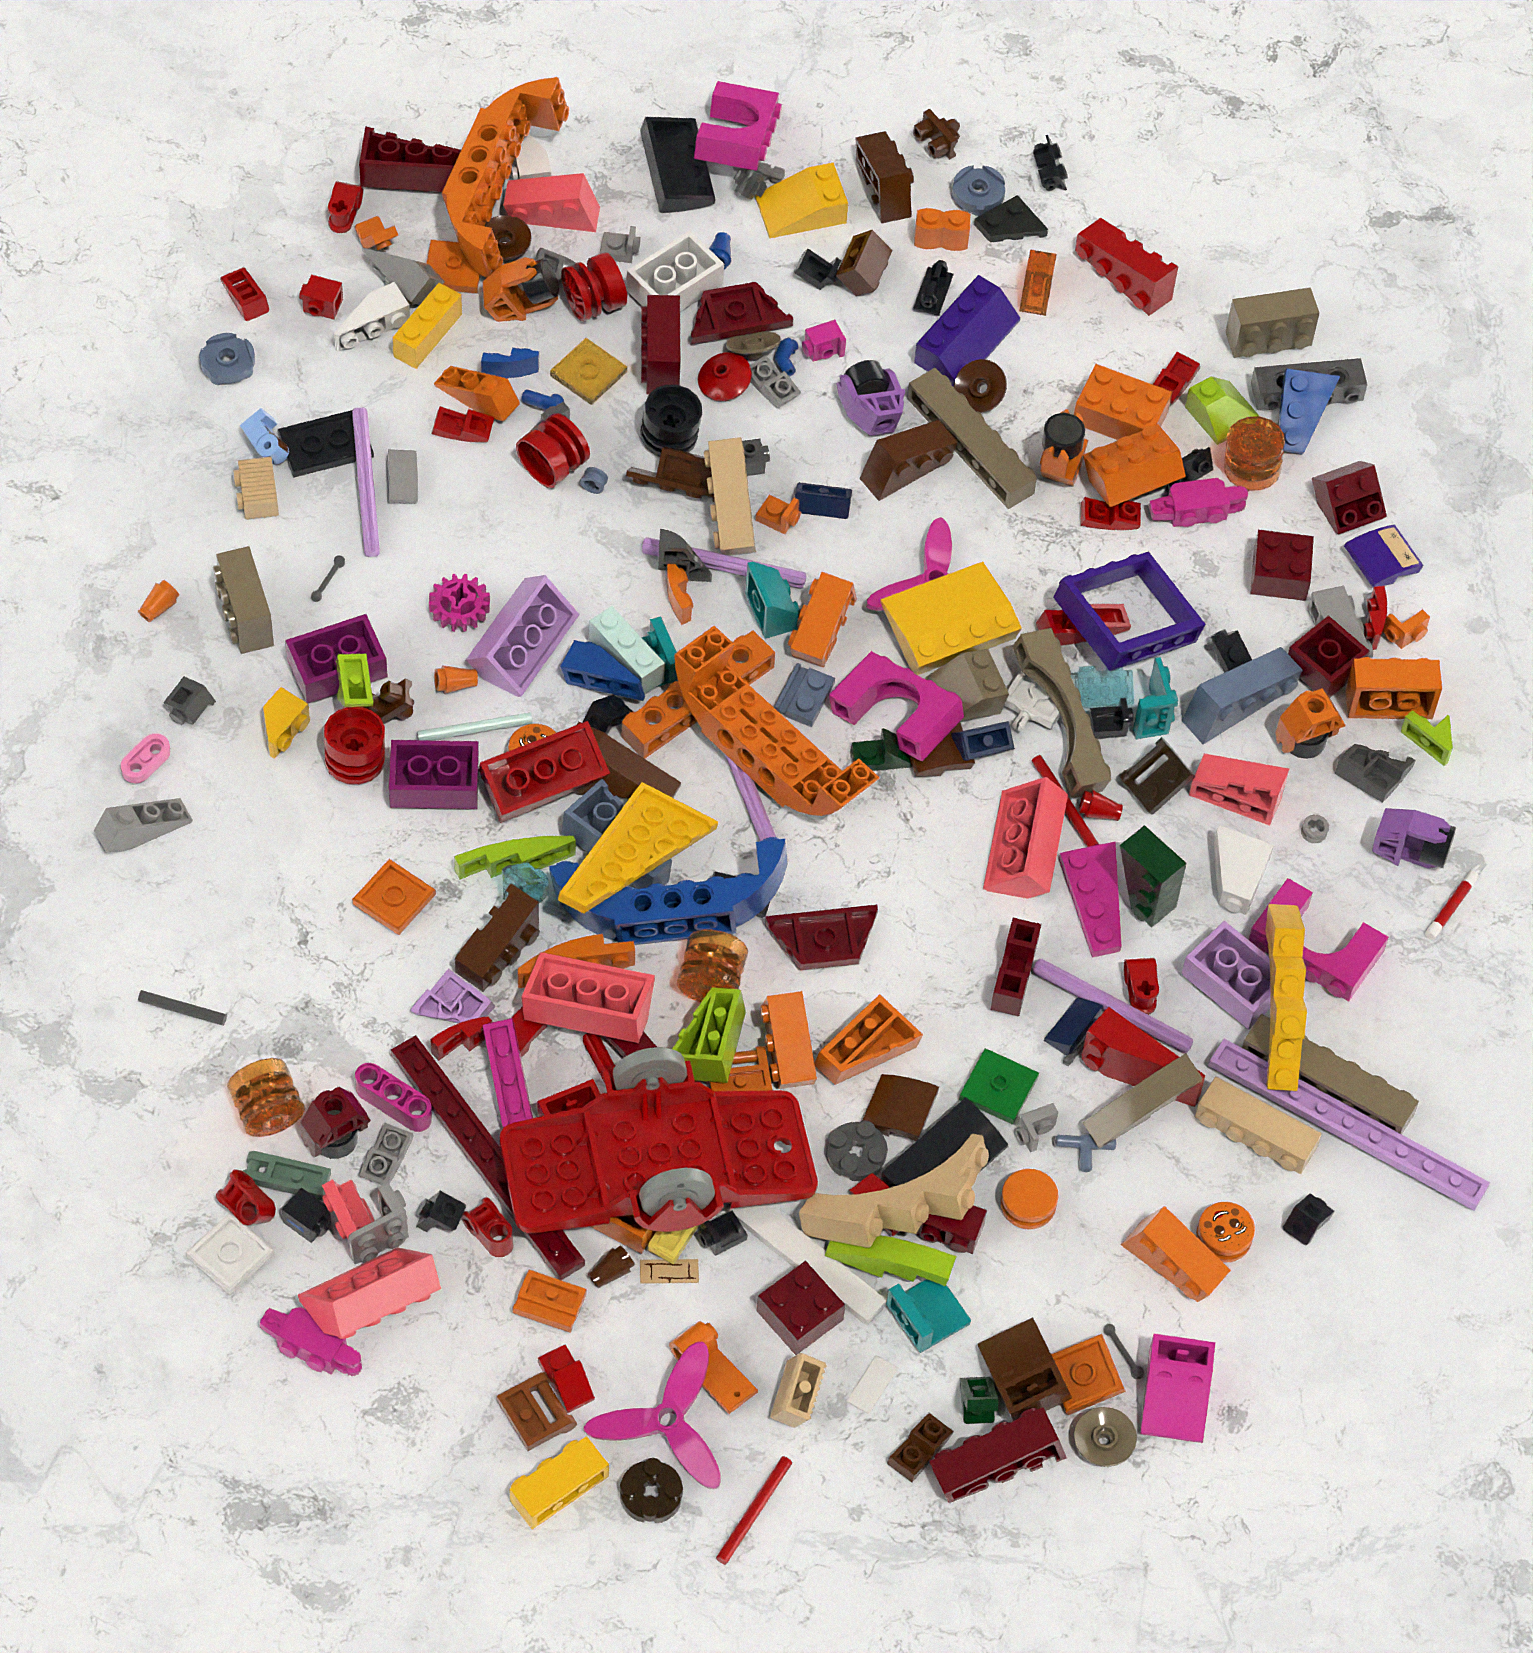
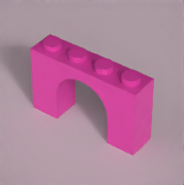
M717 81L712 94L710 117L742 123L748 127L730 128L702 122L696 136L694 159L757 171L760 161H765L767 148L771 145L772 133H775L777 119H780L782 104L778 103L779 93Z
M873 651L829 694L832 713L853 725L872 706L883 699L904 697L917 703L918 708L902 724L896 733L899 750L920 761H923L964 718L962 699L956 693L946 691L937 686L932 680H926L916 675L909 668H903L893 663L888 657L880 656Z
M1287 878L1269 904L1296 905L1302 917L1309 907L1313 892ZM1267 906L1252 926L1248 940L1261 951L1269 954L1265 932ZM1363 922L1347 946L1338 952L1322 954L1311 951L1303 946L1302 958L1306 968L1305 978L1310 982H1316L1325 987L1332 995L1339 998L1342 997L1349 1002L1385 951L1389 937Z

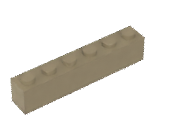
M933 368L909 382L907 399L929 423L939 420L958 441L954 451L1007 509L1012 508L1035 493L1037 478L1034 471L1030 467L1025 466L1019 459L1016 451L1009 448L1002 441L1000 434L996 430L990 428L982 414L975 411L968 404L966 397L955 390L947 376L942 375L936 368Z
M1263 1014L1259 1016L1244 1039L1242 1046L1243 1049L1267 1062L1269 1056L1270 1017ZM1307 1036L1302 1040L1300 1080L1392 1130L1403 1134L1416 1112L1419 1103L1417 1099L1409 1092L1391 1086L1382 1077L1373 1076L1364 1071L1355 1062L1346 1061L1335 1055L1328 1047L1319 1046L1310 1041Z

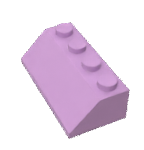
M546 575L524 578L466 661L473 669H476L483 680L517 697H521L580 614Z

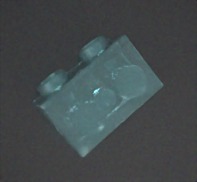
M1096 666L1079 667V672L1071 673V678L1075 679V687L1080 692L1083 707L1119 705L1120 698H1126L1127 705L1134 704L1133 670H1123L1122 667L1109 671L1106 667V671H1096Z

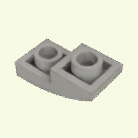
M766 355L750 365L752 370L751 383L777 407L780 408L801 394V391L785 371L780 373Z
M388 449L387 478H389V502L412 504L418 502V471L415 450Z
M384 1123L374 1148H370L359 1176L381 1185L387 1182L390 1184L413 1140V1133Z

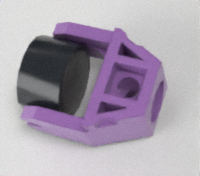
M864 360L852 365L845 371L844 375H840V382H837L838 395L847 416L869 436L895 432L903 413V399L905 395V389H901L895 372L890 368L882 369L881 364L876 360Z
M1385 808L1372 851L1390 860L1397 866H1399L1402 859L1426 868H1444L1456 827L1449 825L1443 818L1421 811Z

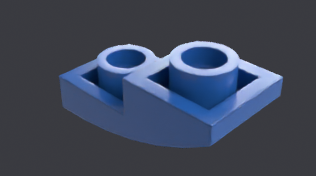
M512 347L510 356L485 352L482 355L481 373L503 378H517L539 372V351Z

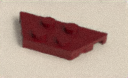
M757 282L703 291L700 308L697 311L695 326L691 333V344L793 326L794 319L790 313L786 315L778 307V302L772 296L767 295Z
M878 905L765 916V926L800 970L859 964L878 913Z

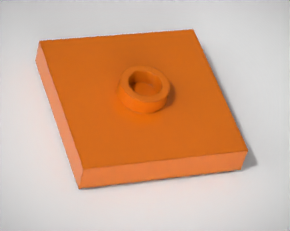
M431 240L427 264L445 281L443 285L458 292L478 293L481 274L468 263L461 251L459 242Z
M388 859L356 894L352 902L353 905L400 935L436 895V890L391 859Z
M1102 1334L1051 1354L1072 1399L1063 1403L1067 1415L1126 1392Z

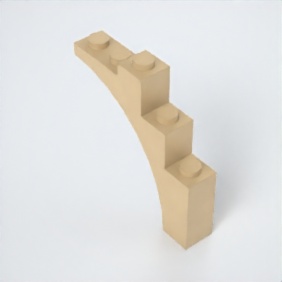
M971 1134L963 1146L948 1160L925 1175L907 1183L863 1194L828 1195L815 1193L807 1199L799 1211L803 1233L809 1237L870 1248L876 1237L882 1233L883 1228L916 1234L922 1223L926 1222L929 1214L962 1220L975 1201V1193L971 1187L974 1185L982 1167L986 1166L989 1158L983 1135Z

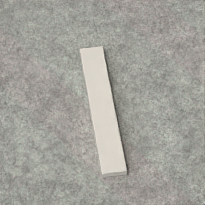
M768 1204L728 1208L727 1213L733 1210L743 1227L794 1268L806 1260L843 1301L845 1309L865 1325H868L886 1306L887 1299L842 1263L824 1256L826 1251Z

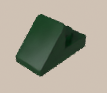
M881 729L880 740L852 742L853 762L859 758L872 771L912 767L909 755L899 750L897 734L887 729Z
M960 1378L964 1423H993L995 1421V1411H998V1396L992 1378Z

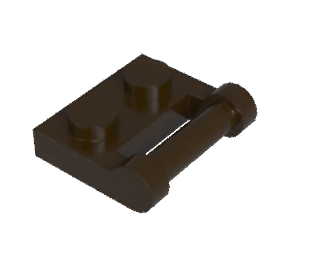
M1162 737L1155 742L1156 746L1129 771L1124 770L1119 775L1120 779L1152 815L1196 777L1170 744ZM1165 754L1168 760L1139 785L1136 779Z

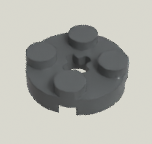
M870 1121L849 1122L831 1132L826 1155L831 1169L836 1174L850 1177L852 1181H862L871 1173L877 1175L881 1171L886 1161L888 1148L883 1134L875 1128L873 1123ZM853 1146H859L864 1149L860 1157L856 1153L850 1154L849 1151L852 1150Z

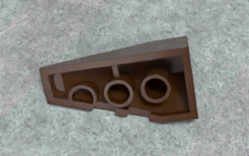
M591 727L610 771V775L602 779L608 785V790L613 796L617 795L619 798L629 799L641 782L674 798L681 786L680 781L606 733ZM600 780L584 786L573 793L584 795Z

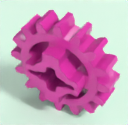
M452 574V580L448 581V579L443 577L442 585L434 584V592L429 593V612L433 613V620H441L442 628L448 624L451 625V629L454 632L457 626H461L464 632L467 631V625L477 628V620L484 622L486 620V613L490 612V593H486L485 584L478 586L477 577L469 581L467 574H464L462 579H458L456 574Z

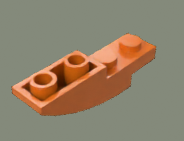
M603 934L573 939L542 952L621 969L635 966L634 941L604 944ZM539 954L518 968V988L526 987Z

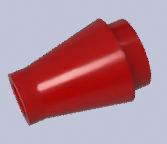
M1094 790L1091 792L1084 791L1078 812L1084 814L1085 818L1119 821L1123 804H1119Z

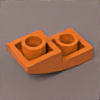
M667 564V592L669 601L677 619L683 625L691 621L693 601L689 594L686 593L688 577L683 568H678L676 564Z

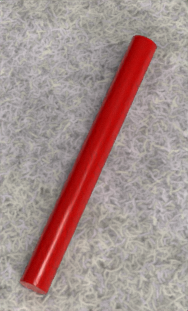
M1041 755L1035 756L1032 759V763L1041 777H1047L1064 790ZM1068 797L1065 814L1087 847L1099 845Z
M782 1456L716 1556L720 1563L726 1565L791 1467L792 1461L789 1458Z

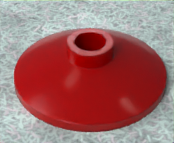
M731 352L720 353L711 357L703 364L699 371L698 384L702 393L712 400H732L740 396L748 388L752 378V370L748 361L743 356Z

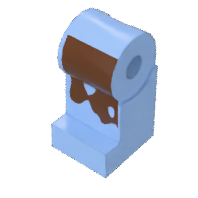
M260 408L240 426L262 457L271 456L272 464H280L286 460L289 448L273 432L272 429L277 425L274 418Z

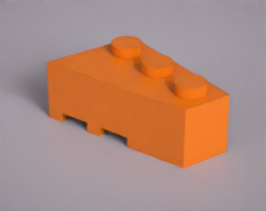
M821 572L819 579L815 578L809 590V594L812 595L809 604H804L800 611V626L798 630L792 631L788 646H791L790 649L793 657L824 667L837 642L836 636L840 626H844L847 621L845 614L849 604L854 606L857 597L853 582Z
M803 992L767 996L763 1004L760 1005V1012L767 1035H765L766 1049L768 1053L771 1052L773 1064H770L772 1082H777L778 1089L814 1084L817 1076Z
M879 994L819 1052L814 1064L836 1085L917 1048L923 1034Z
M1165 1206L1144 1218L1121 1244V1246L1196 1302L1208 1297L1231 1271Z

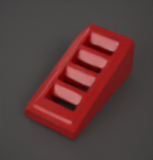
M245 267L220 277L223 286L245 321H250L269 312L266 295Z

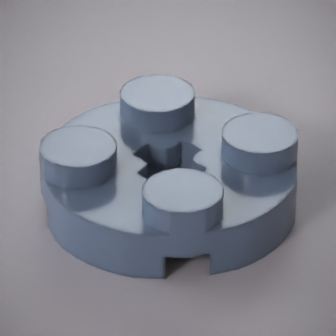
M974 165L967 166L961 169L954 177L952 198L963 209L972 212L975 216H980L1004 201L1006 190L1004 178L997 170L989 166L983 165L982 169H974ZM973 187H976V188H981V187H983V188H984V191H982V192L975 191Z
M221 333L212 336L206 341V346L203 350L201 348L199 353L201 369L215 385L239 382L251 377L253 374V367L255 365L254 348L247 339L237 338L236 334ZM225 355L234 358L231 361H222Z

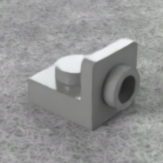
M630 226L629 235L604 232L600 254L607 252L617 262L632 263L634 253H639L640 237H636V227Z
M1054 1103L1020 1116L1019 1125L1016 1128L1017 1136L1022 1145H1027L1030 1152L1037 1150L1039 1141L1037 1133L1040 1135L1045 1134L1056 1125L1058 1111Z

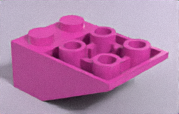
M1153 1334L1149 1348L1140 1434L1203 1443L1216 1342Z

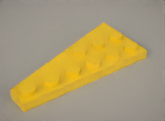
M641 782L559 892L558 901L584 914L716 830L718 821Z

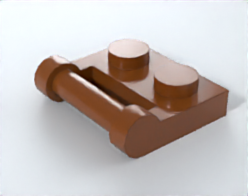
M541 1372L497 1395L498 1404L527 1451L561 1433L564 1434L571 1431L577 1425L574 1417L567 1414L550 1387V1379L545 1372ZM531 1392H540L557 1421L550 1424Z

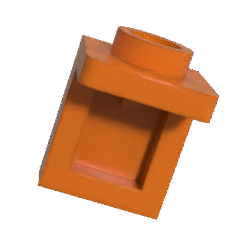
M379 216L355 225V230L363 248L370 249L376 247L377 251L392 245L390 240L398 236L395 226L384 229Z
M1422 609L1404 623H1401L1390 613L1386 617L1383 632L1389 641L1394 642L1400 649H1403L1415 640L1417 642L1427 634L1430 616Z

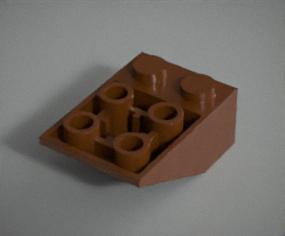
M1033 1317L977 1344L1013 1421L1020 1418V1415L1028 1409L1044 1407L1045 1411L1072 1399Z

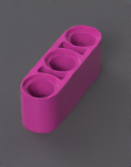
M364 1063L357 1068L355 1082L359 1097L414 1132H422L430 1127L432 1123L431 1103L425 1095L374 1063ZM368 1079L375 1080V1082L372 1084L363 1083L365 1080ZM391 1095L400 1096L398 1099L395 1100L387 1098ZM414 1111L424 1112L422 1115L412 1114Z

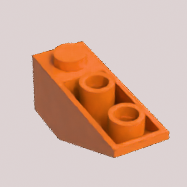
M450 366L434 382L435 387L472 410L493 416L496 420L504 421L520 405L508 378Z

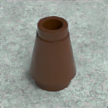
M621 1245L616 1249L612 1247L592 1271L588 1273V1276L599 1289L603 1285L630 1273V1268L635 1263Z

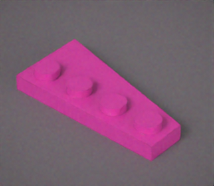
M1115 841L1060 853L1059 861L1092 958L1120 952L1122 944Z

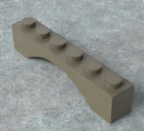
M1052 628L1021 634L1012 646L1021 671L1046 691L1063 719L1067 735V755L1062 775L1071 798L1081 797L1084 791L1091 792L1094 790L1098 793L1102 792L1112 780L1111 770L1102 757L1100 742L1095 738L1091 729L1090 717L1085 713L1081 704L1080 692L1074 686L1070 667L1062 656L1059 639L1055 637Z

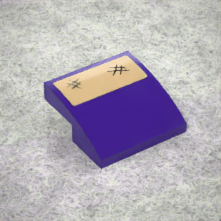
M1395 524L1364 533L1346 542L1344 545L1373 588L1394 584L1399 576L1419 573L1424 566Z

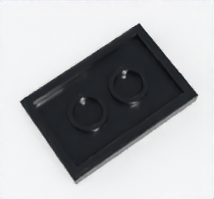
M353 410L278 429L280 440L289 448L287 461L293 478L356 462ZM370 444V447H371V458H373V457H374V453H373L372 446H371V444Z

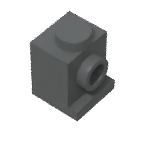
M760 438L743 441L747 476L765 474L766 462H770L768 446H762Z
M184 676L163 703L171 712L169 716L176 723L183 725L185 722L194 724L209 704L213 706L216 701L203 684Z

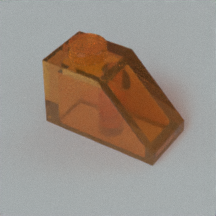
M1030 250L1020 312L1046 316L1057 254Z

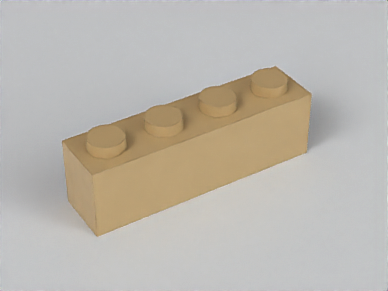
M742 438L708 441L709 450L704 451L706 467H711L712 477L707 478L709 494H714L715 504L710 505L712 522L717 521L718 531L713 532L715 549L720 548L721 553L725 555L756 552Z
M1216 1076L1198 1103L1195 1118L1199 1119L1203 1125L1209 1128H1216L1225 1133L1232 1141L1242 1142L1251 1147L1258 1155L1269 1157L1277 1161L1284 1169L1295 1171L1299 1174H1302L1316 1151L1322 1133Z

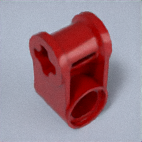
M339 181L335 182L332 196L328 203L330 214L328 225L333 232L345 233L352 228L355 216L362 203L363 186Z
M1124 959V980L1128 989L1130 1005L1149 1015L1156 1009V998L1159 994L1156 959Z
M234 1169L230 1173L231 1179L224 1189H220L216 1193L217 1200L228 1208L244 1225L270 1222L276 1212L273 1200L255 1184V1181L248 1174Z
M484 1197L480 1205L469 1212L464 1211L461 1217L464 1225L492 1256L505 1257L512 1252L514 1247L512 1226L499 1212L490 1198ZM496 1236H504V1237H506V1238L503 1239V1240H494V1239H493V1238L496 1237Z

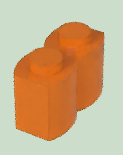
M933 208L917 210L914 246L922 249L942 247L950 251L968 249L971 214L962 210H949L945 212Z

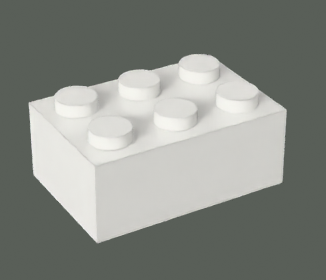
M689 230L628 269L626 291L642 306H647V295H680L681 312L701 299L703 291L716 289L723 284L724 263Z

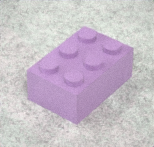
M1223 921L1186 956L1182 975L1247 1029H1250L1256 1023L1261 1014L1264 1015L1270 1009L1269 956L1226 921Z

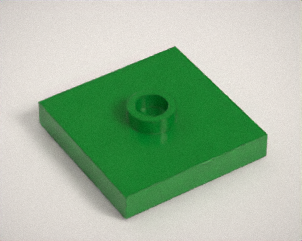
M985 1048L960 1093L959 1100L962 1101L967 1097L978 1109L1013 1125L1039 1077V1072Z

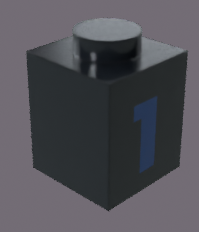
M302 1187L281 1209L283 1223L310 1243L318 1236L322 1237L331 1226V1214L326 1205Z

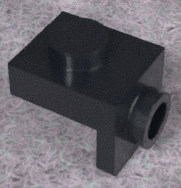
M807 249L803 252L794 273L821 290L826 284H833L837 279L836 274L841 259L836 257L829 263L810 249Z
M1223 629L1211 635L1212 641L1204 645L1206 650L1213 649L1224 673L1252 660L1238 630L1227 633L1226 629Z
M612 694L593 701L583 722L588 721L591 727L608 735L612 726L622 723L625 716L633 711L621 698Z
M1120 698L1118 706L1090 708L1089 717L1095 738L1127 736L1129 725H1133L1132 707L1128 708L1126 698Z
M440 1190L430 1199L425 1198L420 1205L417 1215L421 1217L416 1227L428 1232L435 1225L439 1224L450 1231H454L457 1229L466 1204Z
M1310 1193L1293 1208L1283 1226V1230L1302 1244L1308 1245L1316 1231L1330 1220L1335 1211L1327 1206L1324 1200Z
M733 1210L712 1221L708 1220L700 1224V1231L698 1232L704 1247H710L715 1256L746 1241L748 1237Z

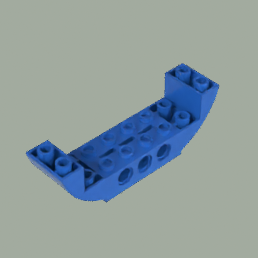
M768 837L756 842L759 875L742 873L735 878L724 879L723 877L716 876L700 882L683 880L675 885L665 886L664 884L656 883L641 889L625 887L584 914L562 902L560 903L569 915L584 928L597 935L603 934L604 938L618 941V943L634 941V945L734 934L737 927L754 918L776 895L788 865L785 839ZM562 861L554 866H549L554 892L557 897L579 867V863Z

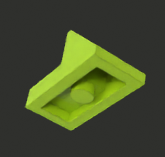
M338 654L336 664L339 678V689L337 692L339 702L343 707L373 706L367 655Z
M1412 710L1405 716L1401 733L1445 766L1453 749L1450 716L1447 715L1433 727L1425 717L1419 716Z

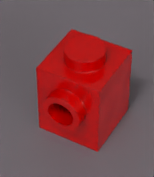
M311 274L308 283L303 284L300 290L299 298L303 301V312L334 320L343 301L342 282Z

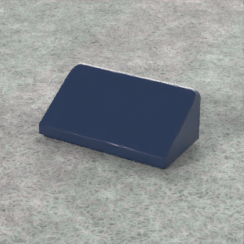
M797 483L795 498L799 499V511L802 514L848 519L852 497L851 489Z
M1009 721L951 733L952 739L964 761L1015 749Z
M1078 997L1047 1034L1044 1041L1067 1056L1069 1053H1072L1085 1037L1087 1030L1102 1015L1104 1006Z

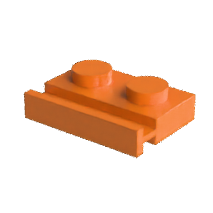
M528 1270L517 1301L513 1306V1313L571 1333L573 1324L587 1295V1289Z

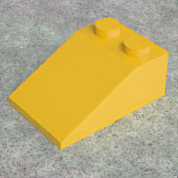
M834 162L807 167L766 188L761 197L757 194L755 195L769 238L847 223L848 201Z

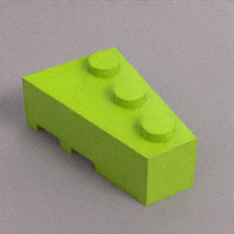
M712 987L693 1013L691 1023L678 1034L679 1040L672 1049L682 1054L685 1061L690 1060L695 1080L728 1082L746 1014L740 989Z

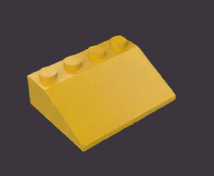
M983 561L880 600L909 668L916 675L939 668L962 653L989 649L1016 639L1022 629L1010 601Z

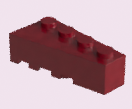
M365 126L359 161L360 186L442 192L461 150L440 144H435L433 147L428 146L422 140L412 138L411 141L397 138V134L386 132L383 135L375 133L374 128Z
M1044 1407L1024 1411L1020 1418L1010 1423L1001 1422L995 1425L991 1432L981 1437L980 1435L972 1436L966 1439L962 1446L954 1450H942L929 1463L946 1499L951 1503L987 1489L989 1481L994 1480L996 1483H1004L1014 1479L1018 1470L1030 1469L1033 1472L1043 1468L1042 1462L1054 1457L1056 1462L1067 1459Z

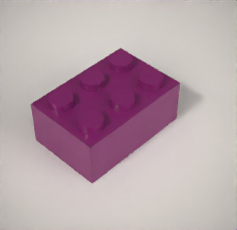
M367 614L285 640L287 660L306 703L337 694L339 689L336 664L338 654H366L370 683L388 677L387 658Z
M391 740L390 808L478 809L479 741Z

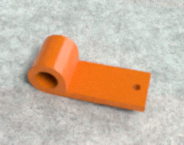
M698 1321L669 1343L670 1350L675 1358L679 1360L686 1349L692 1344L701 1341L706 1344L709 1352V1365L702 1387L730 1414L757 1394L758 1389L718 1349L716 1340L718 1333L715 1328L708 1322L704 1324Z

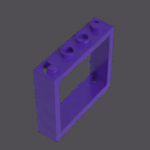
M1149 551L1139 555L1133 554L1117 562L1111 561L1095 569L1089 568L1073 576L1067 575L1060 580L1053 596L1109 671L1196 643L1206 625ZM1139 575L1176 624L1119 643L1082 593Z

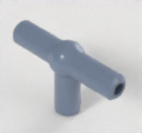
M1089 1134L1081 1136H1056L1055 1145L1057 1147L1080 1148V1170L1082 1172H1090L1092 1170V1149H1099ZM1116 1139L1100 1149L1115 1150Z

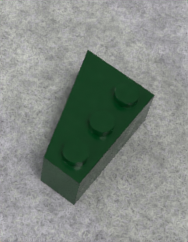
M1144 825L1120 845L1131 909L1140 921H1145L1152 928L1176 908L1187 863Z

